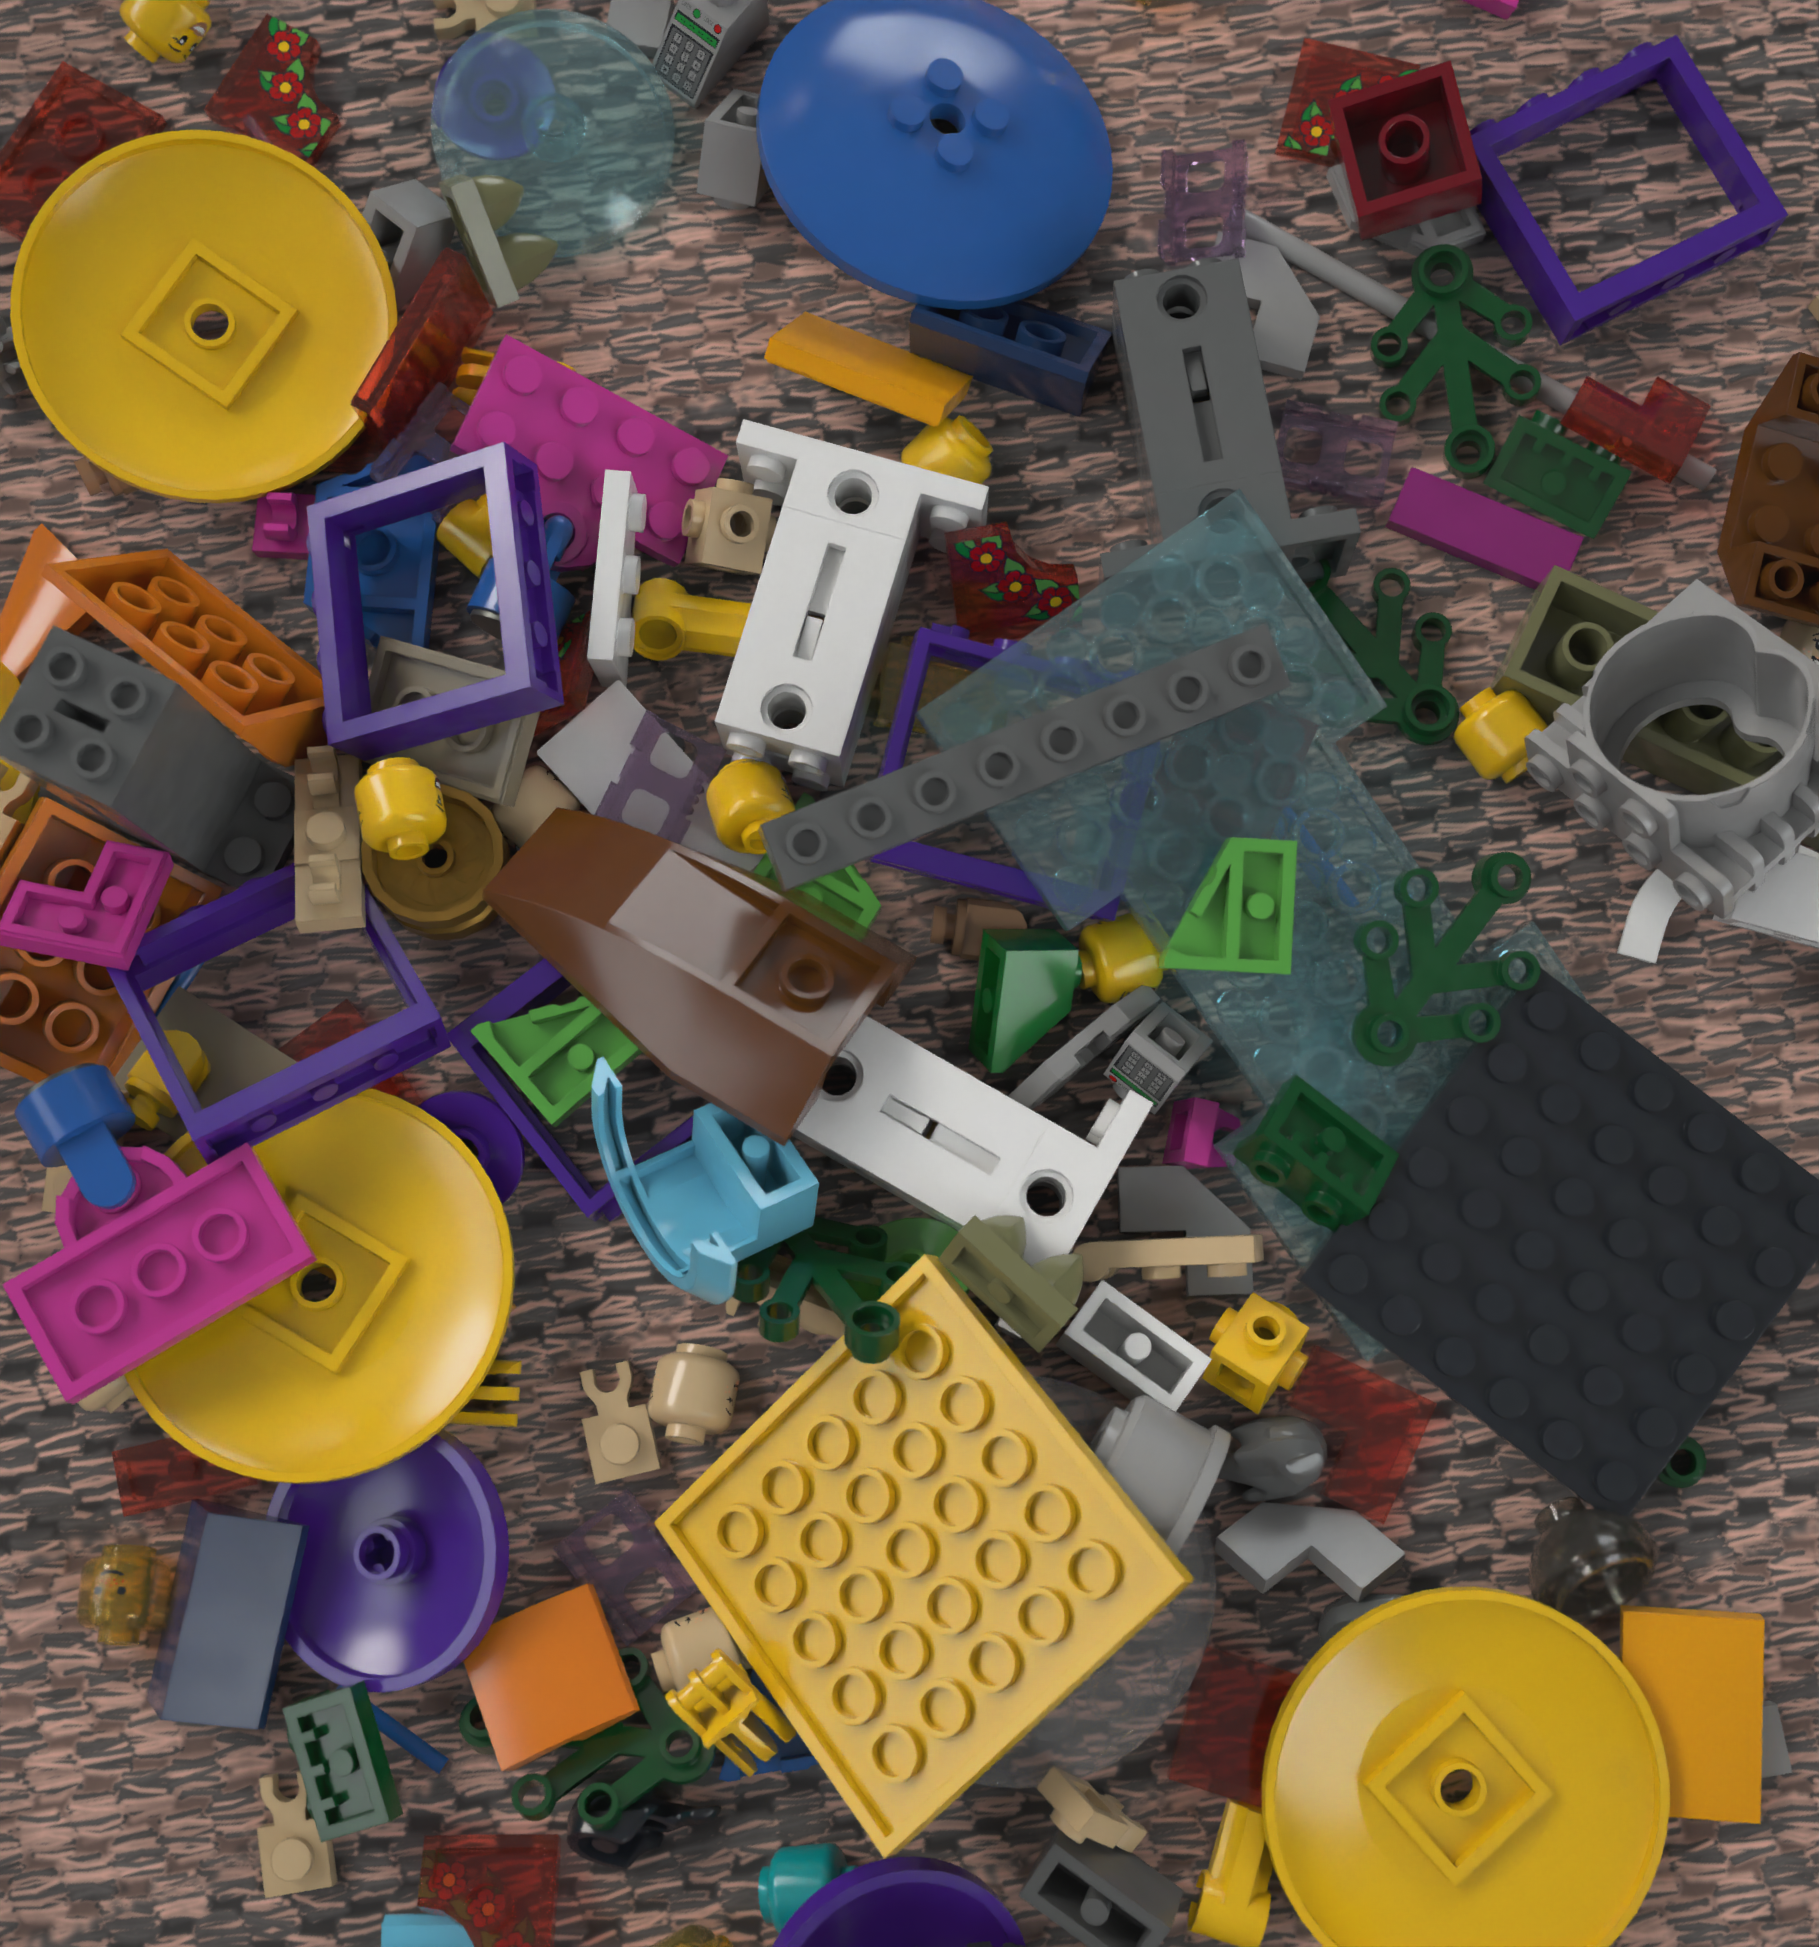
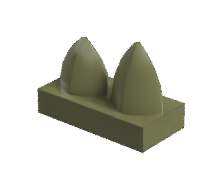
M459 174L439 182L438 185L484 300L497 308L519 300L520 297L517 291L533 282L546 269L558 248L557 241L531 233L495 236L494 231L505 225L518 209L525 192L524 187L511 179L494 175H482L471 178Z
M974 1215L958 1231L938 1261L1040 1353L1078 1310L1074 1305L1078 1300L1083 1283V1257L1081 1254H1062L1049 1257L1030 1266L1023 1259L1026 1248V1228L1023 1217L1002 1215L980 1220Z

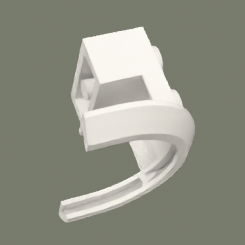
M1799 843L1795 847V855L1784 865L1777 863L1765 874V882L1754 892L1747 890L1734 901L1735 909L1724 919L1714 914L1713 920L1819 949V853ZM1656 869L1647 878L1634 898L1617 951L1618 954L1647 963H1656L1667 923L1674 908L1681 900V897L1673 887V881L1659 869Z

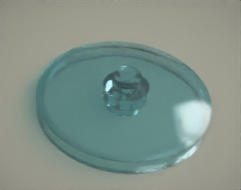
M534 9L517 12L489 23L474 33L454 53L439 79L433 98L431 136L434 155L442 181L459 174L471 178L482 175H494L511 179L524 187L525 192L518 209L505 225L494 231L496 237L513 233H531L545 236L557 241L558 248L553 257L558 258L591 253L620 240L635 229L653 210L667 185L674 155L675 126L673 111L665 86L647 56L630 39L596 18L567 10Z

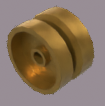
M440 784L447 817L446 831L438 841L429 845V851L425 855L411 860H395L389 856V853L374 850L364 840L361 843L362 872L376 899L409 932L435 941L463 939L488 927L499 914L482 899V892L513 857L491 811L469 792L444 784ZM442 857L445 864L439 868H432L431 864L436 859Z

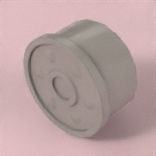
M1143 1395L1131 1400L1125 1410L1114 1406L1097 1431L1089 1448L1177 1556L1216 1482L1230 1445L1231 1434L1216 1425L1208 1430L1149 1396Z

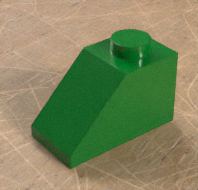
M983 929L968 1049L990 1073H1003L1071 1011L1073 990L1079 986L1082 977V963L1079 950L1055 929Z

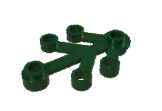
M1438 244L1424 250L1415 260L1411 271V284L1414 292L1387 327L1379 329L1373 335L1370 355L1373 362L1381 368L1391 369L1400 365L1407 355V339L1434 308L1437 333L1396 386L1385 390L1381 395L1379 414L1388 425L1400 427L1408 424L1415 415L1418 398L1443 367L1452 429L1444 446V464L1454 476L1461 479H1473L1484 474L1490 467L1495 453V443L1490 432L1477 425L1468 363L1501 385L1503 397L1514 406H1526L1536 399L1541 387V376L1533 366L1517 364L1463 327L1460 305L1494 325V337L1501 345L1516 347L1524 343L1529 337L1532 327V316L1524 306L1518 304L1509 305L1473 280V264L1469 256L1462 249L1450 244ZM1444 269L1452 274L1453 281L1446 286H1438L1432 282L1430 276L1436 270ZM1509 317L1518 318L1522 321L1524 329L1517 334L1506 333L1502 329V321ZM1385 339H1393L1399 343L1401 348L1395 355L1385 356L1378 351L1377 346ZM1519 376L1526 377L1532 382L1533 389L1528 393L1518 394L1511 389V380ZM1393 398H1402L1409 404V409L1402 415H1393L1387 410L1386 403ZM1471 446L1478 451L1480 458L1474 464L1466 465L1458 460L1456 456L1457 451L1462 447Z
M1320 559L1318 561L1323 567L1324 576L1323 579L1316 580L1311 588H1299L1292 584L1287 577V580H1284L1281 587H1279L1282 594L1294 603L1308 604L1351 651L1317 650L1302 642H1293L1286 645L1280 652V658L1290 682L1302 683L1311 676L1378 681L1393 697H1357L1346 688H1331L1322 695L1317 710L1318 718L1325 727L1340 730L1349 726L1352 721L1397 725L1401 733L1408 740L1420 745H1435L1451 736L1459 721V706L1455 697L1442 687L1444 650L1452 635V626L1448 618L1437 612L1423 614L1416 621L1411 635L1414 647L1420 652L1417 681H1415L1399 664L1403 603L1406 601L1411 588L1410 579L1405 572L1397 568H1386L1381 570L1374 578L1371 594L1377 603L1375 637L1328 587L1331 568L1327 559ZM1387 579L1395 580L1400 584L1402 592L1397 596H1387L1381 591L1380 583ZM1428 625L1437 627L1442 633V639L1438 641L1425 639L1421 633V628ZM1294 653L1301 654L1306 658L1308 667L1302 671L1291 670L1286 664V657ZM1332 700L1342 701L1347 706L1348 713L1344 716H1334L1329 713L1326 704ZM1421 708L1430 709L1435 713L1437 722L1429 725L1423 724L1416 718L1415 711Z
M1498 852L1488 854L1476 863L1471 878L1475 894L1436 944L1431 914V904L1439 894V883L1436 876L1424 868L1409 869L1398 875L1394 882L1393 891L1396 900L1402 905L1410 978L1396 997L1389 958L1396 952L1399 945L1397 930L1392 924L1383 920L1368 921L1358 927L1353 941L1357 953L1362 957L1367 1006L1355 1017L1351 1036L1355 1050L1365 1061L1376 1066H1395L1407 1060L1412 1055L1417 1043L1454 1038H1463L1469 1042H1488L1498 1034L1501 1019L1497 1010L1487 1003H1468L1462 1006L1456 1014L1417 1015L1433 994L1502 986L1508 990H1527L1537 983L1541 972L1540 964L1537 958L1527 951H1509L1502 954L1497 960L1457 964L1500 906L1515 903L1527 894L1531 885V871L1521 856L1512 852ZM1503 866H1508L1515 874V883L1509 890L1502 888L1498 882V873ZM1413 876L1420 878L1425 885V894L1419 901L1413 900L1407 892V884ZM1373 928L1381 930L1386 939L1384 948L1378 953L1371 951L1367 945L1368 933ZM1516 958L1521 960L1526 968L1524 978L1518 983L1510 978L1508 972L1510 963ZM1476 1010L1481 1011L1486 1018V1027L1478 1035L1474 1034L1469 1028V1018ZM1386 1021L1391 1022L1396 1028V1038L1389 1046H1384L1378 1039V1029Z
M814 1217L812 1227L738 1261L736 1284L732 1297L745 1303H754L765 1299L770 1292L769 1266L781 1247H784L793 1260L772 1299L762 1303L759 1308L760 1335L768 1341L777 1343L794 1339L800 1330V1306L813 1284L844 1323V1342L851 1351L852 1356L862 1363L878 1364L886 1361L898 1347L900 1315L889 1304L878 1301L863 1302L844 1278L879 1286V1296L882 1297L913 1265L902 1261L884 1262L887 1257L888 1236L885 1230L878 1226L868 1224L856 1226ZM814 1241L848 1247V1254L820 1248Z
M623 1648L618 1650L623 1665L630 1661L641 1664L639 1674L629 1681L638 1705L652 1729L625 1726L619 1721L585 1740L570 1741L560 1746L578 1750L544 1775L530 1773L518 1779L511 1792V1801L514 1808L524 1819L540 1821L552 1813L558 1800L619 1755L642 1758L641 1762L611 1786L602 1782L593 1783L587 1786L580 1794L577 1807L583 1821L593 1830L605 1831L618 1823L623 1810L665 1780L683 1785L695 1782L703 1777L714 1762L716 1746L713 1744L707 1749L701 1737L674 1713L651 1679V1667L645 1655L636 1648ZM474 1697L465 1705L461 1712L459 1729L462 1737L473 1750L480 1754L493 1755L495 1751L487 1729H475V1720L481 1711L477 1699ZM682 1736L691 1738L693 1744L688 1754L683 1757L670 1755V1746L676 1738ZM533 1787H543L545 1789V1797L542 1803L534 1808L524 1807L523 1798L526 1792ZM599 1796L610 1797L612 1804L606 1815L599 1818L589 1815V1807L595 1798Z

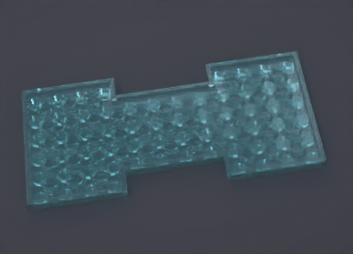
M1239 488L924 706L915 715L940 752H944L1267 623L1292 685L1291 687L1231 713L983 812V814L1064 931L1071 930L1110 901L1120 896L1160 956L1225 839L1239 837L1297 841L1291 975L1184 969L1170 970L1265 1106V1109L1213 1146L1297 1268L1301 1271L1331 1230L1310 1221L1303 1214L1301 1207L1275 1187L1258 1181L1250 1173L1249 1168L1233 1155L1238 1143L1256 1132L1282 1084L1297 1074L1393 1149L1473 1042L1466 1041L1463 1038L1417 1043L1412 1055L1407 1060L1391 1067L1376 1066L1368 1063L1360 1057L1354 1048L1351 1036L1352 1025L1357 1014L1367 1006L1362 957L1357 953L1353 941L1354 934L1360 925L1368 921L1383 920L1392 924L1398 932V948L1389 958L1395 997L1410 978L1402 905L1394 896L1393 886L1396 878L1403 871L1420 867L1335 744V742L1384 709L1387 705ZM1413 876L1407 884V892L1413 900L1419 901L1425 894L1424 882L1417 876ZM1439 895L1431 904L1435 944L1455 920ZM1534 921L1521 923L1480 954L1471 944L1457 962V964L1497 960L1502 954L1509 951H1527L1537 958L1543 970L1589 1004ZM1373 928L1368 933L1367 945L1371 951L1375 953L1380 952L1385 946L1386 939L1381 930ZM1517 958L1509 965L1508 972L1510 978L1518 983L1526 972L1524 963ZM1502 986L1433 994L1417 1016L1456 1014L1462 1006L1468 1003H1487L1498 1010L1512 990L1505 989ZM1476 1010L1469 1018V1028L1474 1034L1478 1035L1486 1026V1018L1481 1011ZM1386 1021L1378 1029V1039L1384 1046H1389L1396 1038V1028L1391 1022ZM1318 1296L1361 1359L1368 1362L1385 1349Z

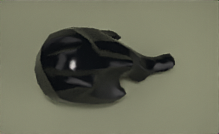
M653 1788L623 1810L621 1818L615 1826L605 1831H596L588 1827L579 1815L577 1807L578 1796L568 1814L567 1843L571 1850L586 1860L626 1871L639 1856L660 1847L664 1838L663 1833L672 1832L684 1826L701 1825L713 1821L720 1814L721 1806L695 1807L672 1803L656 1796ZM608 1796L595 1798L589 1807V1815L594 1818L606 1815L611 1808V1798Z

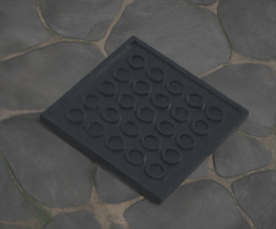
M1540 967L1541 972L1537 983L1527 990H1512L1497 1010L1501 1019L1498 1034L1488 1042L1472 1043L1393 1149L1400 1155L1369 1214L1348 1226L1341 1224L1333 1231H1330L1295 1279L1609 1522L1621 1527L1819 1259V1180Z

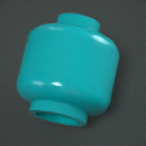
M834 1843L779 1848L772 1857L770 1866H763L759 1875L758 1896L763 1920L765 1923H773L776 1931L780 1933L790 1917L810 1896L831 1880L858 1866H848L843 1851Z

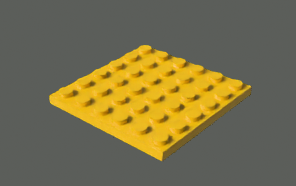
M924 1254L878 1300V1302L894 1307L900 1315L899 1344L886 1361L878 1364H866L856 1360L845 1345L843 1334L654 1522L659 1532L884 1858L895 1855L1194 1580L1193 1576L946 1267L938 1261V1257Z

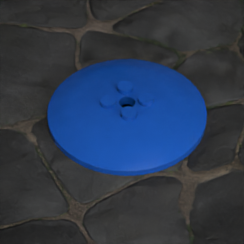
M831 0L807 15L785 36L766 70L758 98L756 133L760 160L773 194L790 222L808 243L840 270L871 288L911 303L936 308L982 309L1009 304L1034 295L1062 278L1085 254L1101 227L1108 209L1112 190L1113 165L1107 129L1100 110L1088 87L1066 58L1049 41L1026 23L996 6L982 0ZM936 118L945 119L956 127L958 134H943L934 128L930 120Z

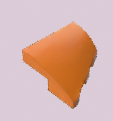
M42 523L33 532L0 615V660L21 681L25 678L53 625L78 636L95 620L41 575L45 565L48 563L78 560Z

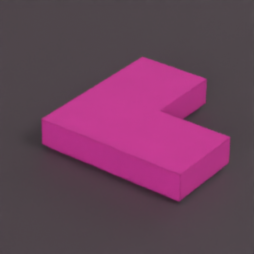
M107 840L84 892L20 880L0 921V946L128 971L174 866L170 852Z

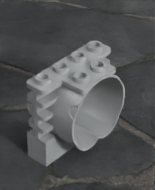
M1698 579L1692 582L1648 623L1628 633L1605 653L1595 667L1593 677L1582 686L1583 696L1572 706L1563 703L1553 712V723L1542 732L1534 729L1524 738L1528 756L1526 768L1540 786L1550 792H1554L1558 788L1574 801L1573 804L1576 811L1591 827L1599 831L1606 827L1619 837L1628 855L1638 865L1646 870H1652L1656 867L1673 881L1675 891L1689 906L1697 911H1703L1707 908L1721 919H1724L1735 909L1734 901L1747 890L1754 892L1765 882V874L1777 863L1784 865L1795 855V847L1807 836L1814 838L1819 833V665ZM1699 704L1713 705L1725 710L1731 716L1735 732L1740 738L1748 742L1769 744L1775 747L1783 756V759L1776 766L1759 778L1728 791L1707 795H1677L1656 791L1629 779L1620 772L1622 758L1628 745L1643 727L1669 711Z

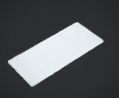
M620 680L615 681L537 751V755L593 815L650 832L749 871L758 865L764 854L738 853L726 848L716 835L707 807L706 791L710 785L709 779Z

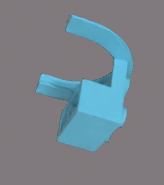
M604 1057L597 1059L591 1086V1109L595 1138L609 1183L632 1232L655 1267L673 1285L711 1304L718 1305L728 1301L735 1290L738 1261L813 1226L819 1188L818 1180L790 1140H788L785 1146H782L712 1103L694 1110L691 1141L634 1166L623 1125L622 1085Z

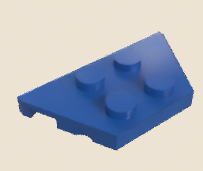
M435 437L425 441L427 448L395 461L390 456L367 464L359 473L352 475L342 474L316 485L315 503L446 461L449 458L450 447L445 438ZM443 508L355 536L365 643L375 649L378 648L380 636L429 649L440 546L436 533L442 522ZM309 554L303 603L314 613L311 601L314 591L312 559Z

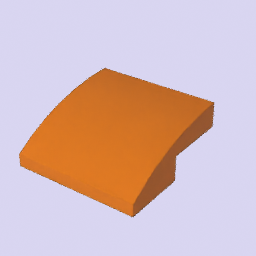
M587 1583L491 1624L478 1646L463 1660L501 1771H515L570 1741L585 1740L640 1711L593 1584Z

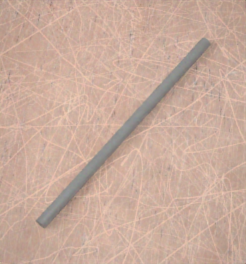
M1236 205L1226 223L1227 228L1247 239L1277 246L1286 261L1391 319L1395 318L1408 300V298L1239 205ZM1430 312L1415 330L1416 333L1429 340L1437 333L1435 313ZM1491 345L1492 347H1494L1495 349L1509 357L1517 364H1525L1522 361L1514 358L1513 356ZM1538 371L1541 376V387L1536 397L1537 400L1702 491L1705 490L1712 480L1717 469ZM1523 376L1516 377L1510 382V385L1525 393L1533 389L1532 382Z

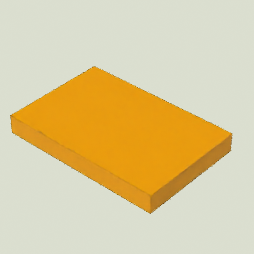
M808 312L802 313L771 336L764 359H767V362L933 427L939 426L966 397L973 378L971 375Z
M1620 1605L1619 1660L1633 1676L1645 1696L1660 1731L1669 1774V1817L1761 1824L1765 1620L1760 1613Z

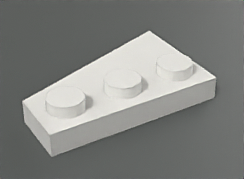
M606 469L587 660L601 686L610 687L615 681L620 680L626 687L628 657H631L633 654L635 622L634 618H631L632 594H638L641 575L640 556H634L635 532H644L647 500L646 494L637 493L638 491L630 471Z

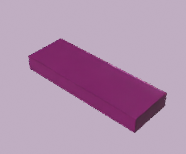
M1411 467L1385 525V528L1534 590L1554 565L1570 572L1584 537L1414 467Z

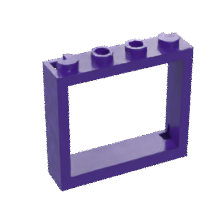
M1677 35L1654 46L1651 42L1642 43L1629 51L1621 59L1620 63L1603 71L1598 67L1589 69L1575 78L1567 89L1551 97L1547 93L1536 95L1526 101L1514 115L1498 123L1494 119H1488L1470 130L1482 176V202L1476 206L1560 346L1769 242L1788 216L1785 208ZM1656 80L1738 214L1579 293L1498 157Z
M501 442L307 506L309 533L306 544L312 559L314 582L311 601L317 617L319 638L317 666L322 676L325 706L322 714V723L329 746L367 761L564 705L537 464L507 443ZM486 494L505 675L372 713L355 536Z
M932 623L931 629L920 627L913 637L878 777L903 768L929 661L1072 699L1079 698L1136 674L1118 672L1116 680L1092 673L1094 664L1080 658L1058 655L1055 663L1031 657L1032 648L1017 641L997 638L994 640L993 646L968 640L970 631L957 625L948 627ZM1159 741L1125 755L1092 888L913 841L863 861L1098 922L1115 921Z
M294 863L265 877L252 878L243 883L237 890L206 905L193 906L182 912L178 918L145 933L128 971L106 967L193 1142L208 1165L247 1142L253 1147L451 1047L440 1014L366 884V927L362 929L407 1008L205 1109L202 1108L143 991L295 919Z
M543 958L448 1032L447 1035L449 1041L586 1217L597 1221L605 1215L609 1221H613L623 1215V1212L610 1183H606L597 1191L594 1189L485 1047L470 1031L480 1023L488 1021L496 1023L529 1014V1010L544 1007L572 985ZM693 1115L633 1162L634 1166L691 1141Z

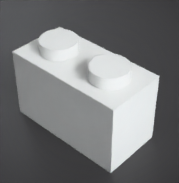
M1104 1280L1099 1283L1055 1344L1129 1400L1147 1395L1175 1412L1212 1360Z

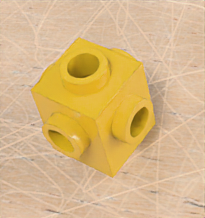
M1252 1292L1239 1312L1228 1307L1215 1325L1209 1337V1340L1215 1344L1209 1356L1212 1360L1206 1367L1202 1379L1251 1411L1259 1414L1278 1385L1289 1391L1302 1373L1309 1360V1356L1302 1353L1301 1348L1310 1327L1300 1322L1288 1307L1278 1302H1268Z

